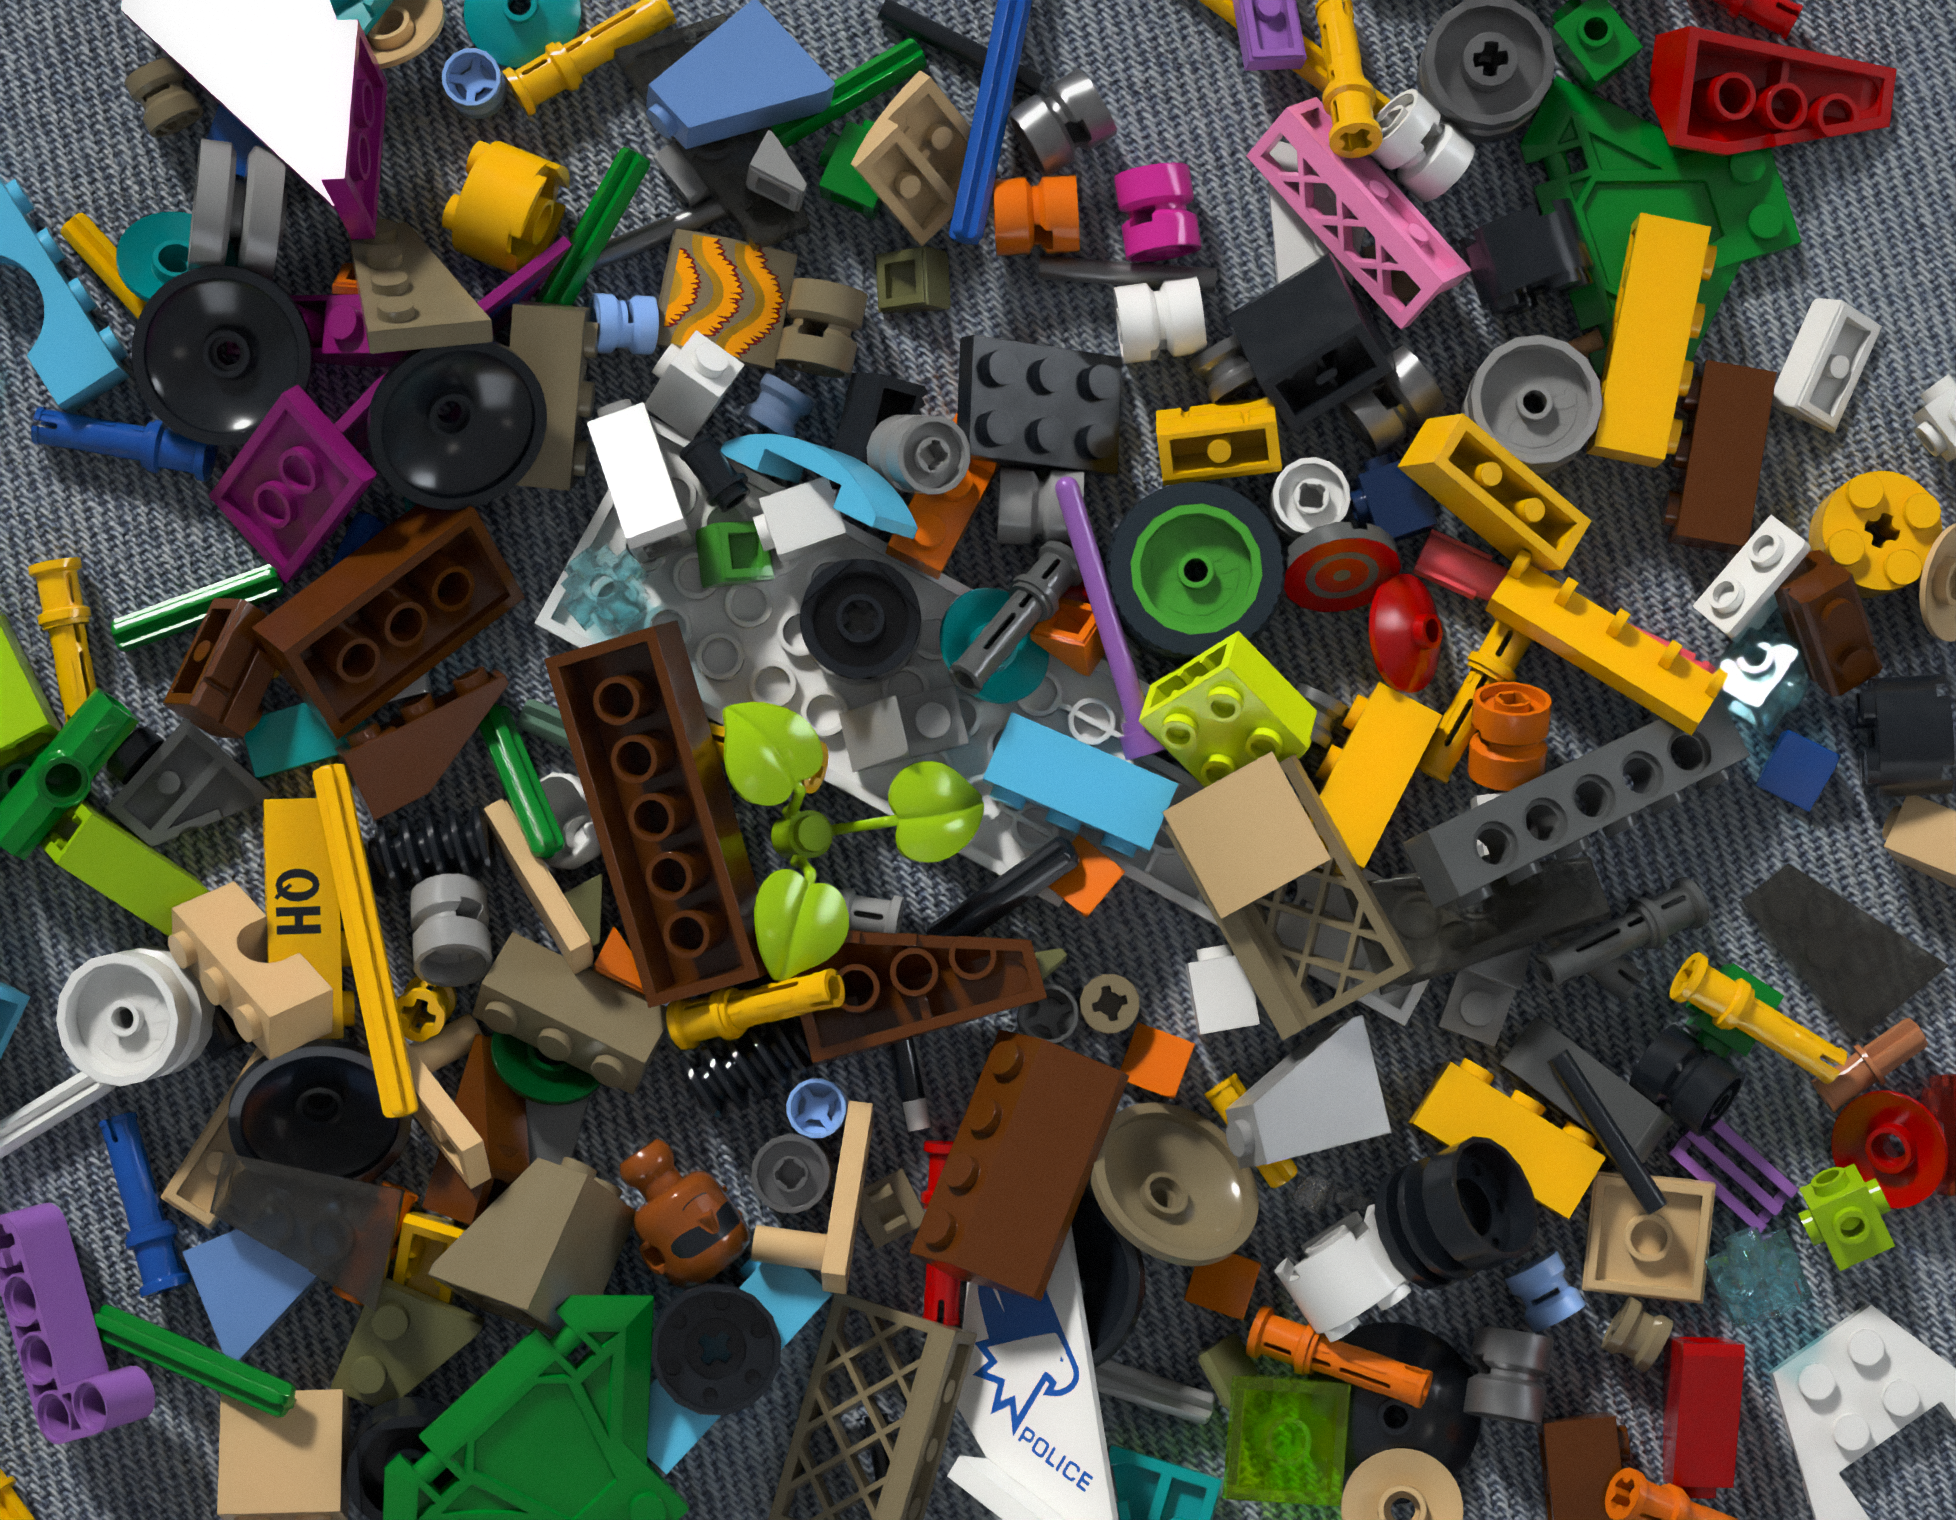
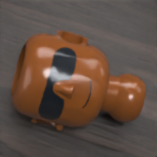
M657 1138L620 1163V1175L629 1187L639 1190L646 1201L636 1211L633 1220L636 1234L642 1242L639 1250L645 1264L658 1275L664 1274L672 1285L680 1289H690L709 1280L742 1256L750 1244V1230L742 1217V1213L736 1209L725 1193L728 1191L726 1185L721 1186L711 1174L705 1171L696 1170L682 1177L674 1165L675 1156L673 1150L666 1142Z

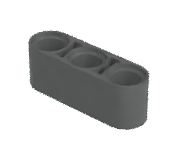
M1535 1016L1499 1065L1564 1117L1596 1138L1547 1063L1548 1060L1568 1049L1644 1164L1675 1121L1574 1042Z

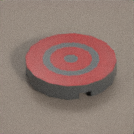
M1334 522L1310 530L1294 540L1287 549L1288 557L1284 561V589L1287 597L1302 608L1318 612L1347 611L1372 602L1380 584L1389 576L1399 574L1401 563L1393 536L1381 527L1367 523L1368 530L1353 529L1352 522Z

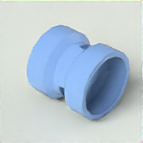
M465 48L453 53L445 62L442 71V85L457 111L463 116L472 119H485L498 112L507 96V83L496 60L490 54L477 48ZM485 88V90H484L481 94L476 95L477 93L481 92V91Z
M594 293L591 296L588 306L592 307L591 322L599 323L598 353L610 354L616 348H627L633 355L653 354L659 330L658 305L653 296L635 295L629 301L618 300L613 294Z
M823 1078L808 1079L799 1083L790 1092L786 1103V1113L791 1126L799 1134L809 1138H824L835 1133L844 1124L848 1109L847 1099L843 1090L834 1082Z
M1557 1251L1549 1252L1528 1262L1504 1278L1512 1295L1521 1297L1526 1307L1524 1317L1533 1333L1559 1323L1586 1305L1578 1289L1569 1286L1563 1276L1565 1265ZM1558 1287L1557 1290H1555V1291H1553V1292H1551V1293L1545 1295L1546 1293H1548V1292H1550V1291H1552V1290H1554L1555 1288Z

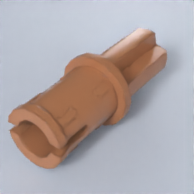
M1905 1018L1863 1048L1859 1044L1853 1046L1855 1053L1846 1059L1845 1065L1841 1066L1838 1064L1834 1067L1841 1071L1834 1081L1824 1084L1819 1078H1815L1811 1081V1084L1827 1107L1835 1113L1839 1110L1838 1108L1877 1082L1880 1086L1886 1083L1884 1076L1927 1047L1928 1042L1925 1034L1911 1018Z

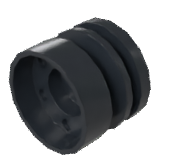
M1472 1136L1439 1151L1431 1157H1424L1411 1165L1396 1169L1383 1177L1376 1191L1374 1215L1380 1240L1396 1268L1407 1280L1422 1289L1441 1290L1457 1281L1466 1280L1481 1270L1488 1271L1513 1261L1530 1251L1537 1235L1538 1212L1532 1188L1518 1162L1506 1148L1490 1138Z
M705 1283L682 1291L663 1308L653 1329L651 1360L659 1384L677 1404L698 1414L726 1416L750 1407L769 1390L780 1367L781 1338L773 1316L754 1295L731 1284ZM721 1331L727 1333L729 1338L725 1346L731 1352L729 1358L725 1362L717 1357L711 1360L709 1364L701 1359L704 1348L699 1343L700 1338L705 1333L711 1337H716Z

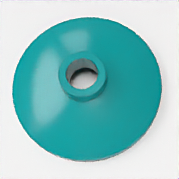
M465 0L464 2L466 29L476 48L490 54L498 65L515 70L544 54L547 44L561 42L564 45L575 39L581 22L582 10L580 0H530L531 7L523 15H515L510 11V4L513 0Z
M172 211L151 214L134 222L121 236L116 252V266L119 276L126 287L145 302H148L156 291L169 280L189 271L187 270L192 214ZM229 240L225 265L236 266V253Z
M977 588L964 593L951 603L943 616L939 634L940 648L948 670H950L949 667L953 662H956L983 628L1009 600V592L996 588ZM1037 622L982 686L983 689L979 694L973 696L990 703L1008 704L1027 697L1038 688L1047 672L1049 652L1031 640L1030 633Z

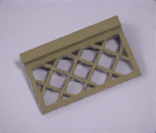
M1296 754L1281 761L1279 765L1284 774L1288 775L1298 793V799L1305 812L1307 810L1313 820L1311 823L1317 834L1322 836L1329 848L1328 854L1331 858L1325 862L1324 869L1316 867L1305 873V875L1321 879L1313 910L1284 901L1288 885L1286 883L1275 889L1273 897L1264 895L1220 919L1169 825L1164 828L1282 1040L1415 968ZM1336 863L1343 875L1334 873ZM1331 883L1353 891L1359 902L1354 923L1324 913ZM1262 905L1270 907L1269 916H1267ZM1281 911L1311 920L1303 950L1285 945L1276 932ZM1366 916L1373 929L1364 926ZM1321 924L1351 933L1343 963L1313 954ZM1361 936L1381 942L1394 965L1378 974L1354 967ZM1292 958L1300 961L1299 969L1295 966ZM1311 964L1340 973L1335 997L1320 1006L1317 1005L1306 985ZM1350 977L1364 981L1347 990Z
M835 1293L768 1520H800L788 1516L795 1491L810 1482L824 1511L809 1520H842L840 1513L863 1500L873 1520H923L977 1333L958 1327L947 1326L849 1293ZM849 1308L864 1312L876 1335L852 1350L843 1333ZM881 1318L896 1324L886 1329ZM909 1328L928 1333L921 1358L904 1367L891 1339ZM881 1345L894 1374L869 1388L856 1359ZM838 1349L841 1356L834 1360ZM846 1366L858 1391V1395L834 1408L825 1388L829 1375ZM916 1373L915 1379H914V1382H913V1385H912V1382H911V1380H910L909 1377H910L911 1375H913V1374ZM899 1383L907 1400V1406L904 1416L887 1426L874 1397ZM864 1404L876 1433L852 1446L839 1417ZM821 1408L823 1415L817 1418L819 1409ZM828 1424L841 1453L817 1466L808 1446L812 1433ZM899 1431L898 1436H897V1440H896V1443H895V1441H894L892 1435L895 1434V1433H897V1432ZM881 1442L889 1457L890 1464L886 1476L870 1485L857 1455ZM846 1462L859 1491L835 1505L822 1475ZM802 1466H804L806 1473L800 1476ZM882 1490L878 1501L875 1496V1493Z

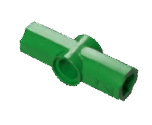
M96 687L54 739L43 743L35 750L30 759V768L1 801L0 847L14 857H19L25 861L69 807L78 805L86 798L91 789L93 777L139 723L137 716L108 692ZM67 763L75 766L72 778L65 783L52 784L45 780L48 771L57 764Z

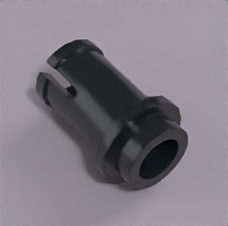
M705 433L686 445L679 453V457L683 462L685 461L708 492L709 496L706 499L711 507L717 505L721 512H727L739 505L750 494L751 491L746 485L748 477L745 473L738 474L712 440L711 434Z

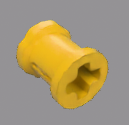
M417 975L411 979L404 990V994H401L396 1000L404 1037L411 1041L423 1042L432 1036L438 1035L446 1020L451 1017L457 1006L455 987H441L428 984L419 979ZM429 986H434L432 991L428 990L427 988ZM421 1000L428 1002V1013L421 1011L423 1007ZM418 1022L422 1024L420 1028L415 1027Z

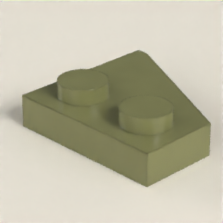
M378 1275L330 1389H343L347 1396L374 1407L396 1398H402L480 1333L485 1318Z

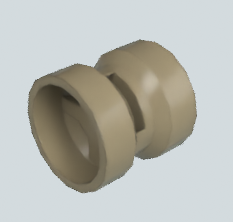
M170 57L157 59L138 68L124 82L131 98L135 102L141 103L145 111L142 120L153 138L177 133L195 123L204 113L197 96L192 92H188L183 83L186 76L184 70Z

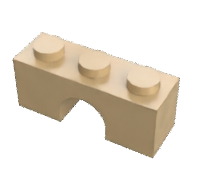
M235 881L172 908V935L168 937V946L174 961L180 968H188L200 981L208 1000L213 1005L220 1004L233 1019L240 1036L246 1042L253 1041L269 1061L332 1032L333 988L301 953L278 962L262 963V961L267 959V916Z

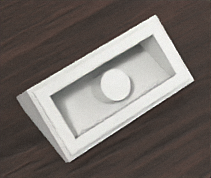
M1815 299L1809 308L1776 382L1772 406L1823 430L1835 433L1882 326L1842 300Z

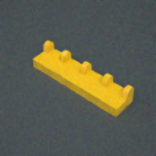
M1521 549L1507 575L1491 596L1485 611L1692 736L1730 674L1721 668L1714 674L1709 673L1679 654L1683 647L1680 643L1672 639L1668 647L1628 624L1627 621L1631 614L1620 608L1617 614L1613 615L1575 592L1579 582L1568 577L1564 584L1530 565L1533 555Z

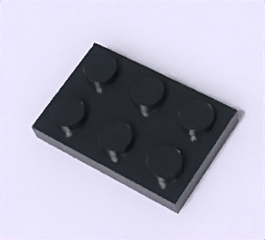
M978 335L960 338L957 425L964 431L969 442L970 459L1049 470L1084 471V474L1102 477L1118 475L1122 357Z

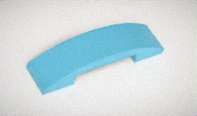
M751 434L725 441L722 445L721 452L724 456L764 474L799 483L802 472L806 468L841 485L833 506L834 509L873 528L911 539L915 537L918 527L901 496L878 472L852 456L801 439L778 434Z

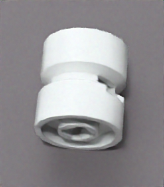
M1409 89L1392 99L1375 116L1374 120L1382 128L1383 139L1379 148L1372 152L1371 155L1385 169L1393 170L1398 168L1396 174L1398 181L1421 202H1429L1445 193L1458 181L1472 161L1475 147L1451 122L1439 124L1441 117L1439 111L1417 90Z
M1196 276L1164 280L1159 291H1153L1147 283L1114 287L1116 325L1123 364L1156 360L1162 349H1167L1173 357L1201 354L1207 350L1203 304Z
M1317 457L1301 458L1287 465L1277 477L1267 502L1268 517L1275 531L1287 541L1294 542V540L1316 527L1334 522H1342L1351 500L1349 483L1339 468L1330 461Z

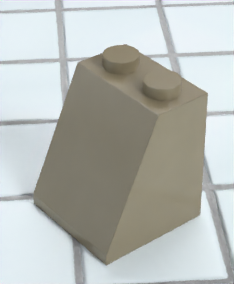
M564 1157L561 1165L537 1158L432 1264L428 1275L482 1311L532 1329L537 1327L541 1332L553 1336L566 1324L557 1314L555 1308L569 1295L603 1294L634 1224L633 1220L636 1211L619 1199L623 1192L619 1187L596 1178L597 1170L589 1165L569 1157Z

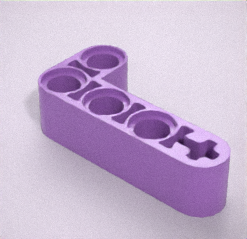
M41 1203L0 1214V1293L41 1433L53 1444H63L148 1417L154 1409L155 1392L150 1377L138 1366H127L109 1372L68 1224L63 1213L52 1203Z

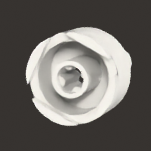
M1375 1204L1367 1207L1364 1220L1358 1211H1355L1300 1246L1306 1257L1295 1266L1287 1257L1275 1269L1276 1275L1315 1333H1324L1330 1342H1334L1354 1330L1360 1324L1357 1316L1373 1305L1377 1304L1381 1311L1386 1310L1411 1292L1408 1283L1411 1281L1407 1280L1391 1262L1380 1240L1374 1215Z

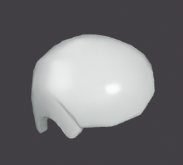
M552 772L540 779V784L565 840L564 849L555 853L554 857L550 859L542 858V860L550 867L569 870L577 869L599 856L602 852L580 778L571 774Z

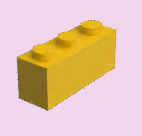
M1464 413L1426 419L1397 466L1512 563L1521 549H1524L1533 555L1530 565L1540 571L1563 570L1591 523L1588 517Z
M1378 682L1368 698L1357 694L1341 724L1351 730L1342 749L1331 744L1315 776L1324 780L1318 795L1361 872L1373 853L1443 716L1381 682ZM1306 810V814H1307L1308 818L1310 819L1311 822H1313L1311 816L1309 815L1308 811ZM1318 835L1328 852L1329 848L1321 835ZM1336 863L1334 873L1343 875Z
M1466 1058L1462 1060L1459 1066L1451 1061L1444 1062L1409 1119L1408 1124L1446 1147L1472 1136L1490 1138L1506 1148L1521 1166L1532 1188L1535 1202L1559 1217L1569 1219L1606 1159L1604 1155L1593 1149L1598 1139L1569 1121L1565 1123L1562 1129L1542 1118L1546 1107L1519 1090L1515 1089L1511 1097L1501 1093L1490 1086L1495 1076Z

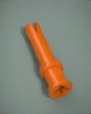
M1263 1305L1256 1314L1246 1345V1355L1257 1359L1262 1354L1293 1365L1294 1372L1305 1376L1317 1371L1364 1389L1395 1398L1418 1409H1421L1426 1401L1433 1378L1432 1371L1410 1366L1339 1340L1330 1342L1324 1333L1316 1334L1310 1324L1306 1326L1275 1315L1274 1308Z
M1630 1467L1623 1468L1616 1473L1606 1491L1605 1509L1609 1518L1613 1520H1738L1725 1513L1692 1502L1681 1487L1671 1483L1659 1486L1649 1482L1642 1472Z

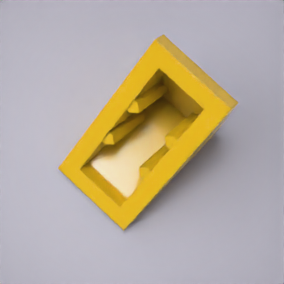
M421 1211L406 1213L402 1222L392 1281L452 1304L455 1292L429 1276L428 1273L432 1264L469 1226Z

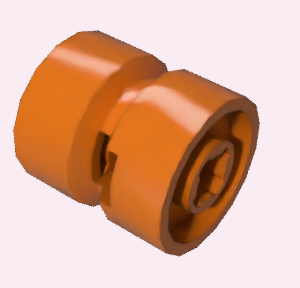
M1075 174L1043 176L1038 185L1031 186L1025 177L995 179L993 186L996 256L1029 255L1034 245H1041L1047 254L1079 252V212Z
M1495 682L1485 684L1476 690L1473 695L1471 726L1478 729L1479 732L1474 734L1470 740L1467 767L1469 777L1473 781L1490 789L1510 791L1546 774L1548 746L1544 739L1550 730L1552 700L1548 693L1541 688L1519 682Z

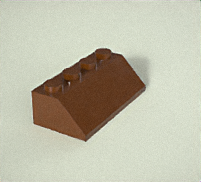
M417 504L253 626L252 629L281 675L329 733L338 740L523 600L525 596L473 507L469 506L460 510H442Z
M999 1029L909 1253L952 1278L1041 1302L1129 1075L1045 1039Z

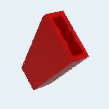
M1669 1336L1664 1345L1663 1482L1683 1488L1689 1498H1716V1488H1734L1745 1344L1725 1337Z

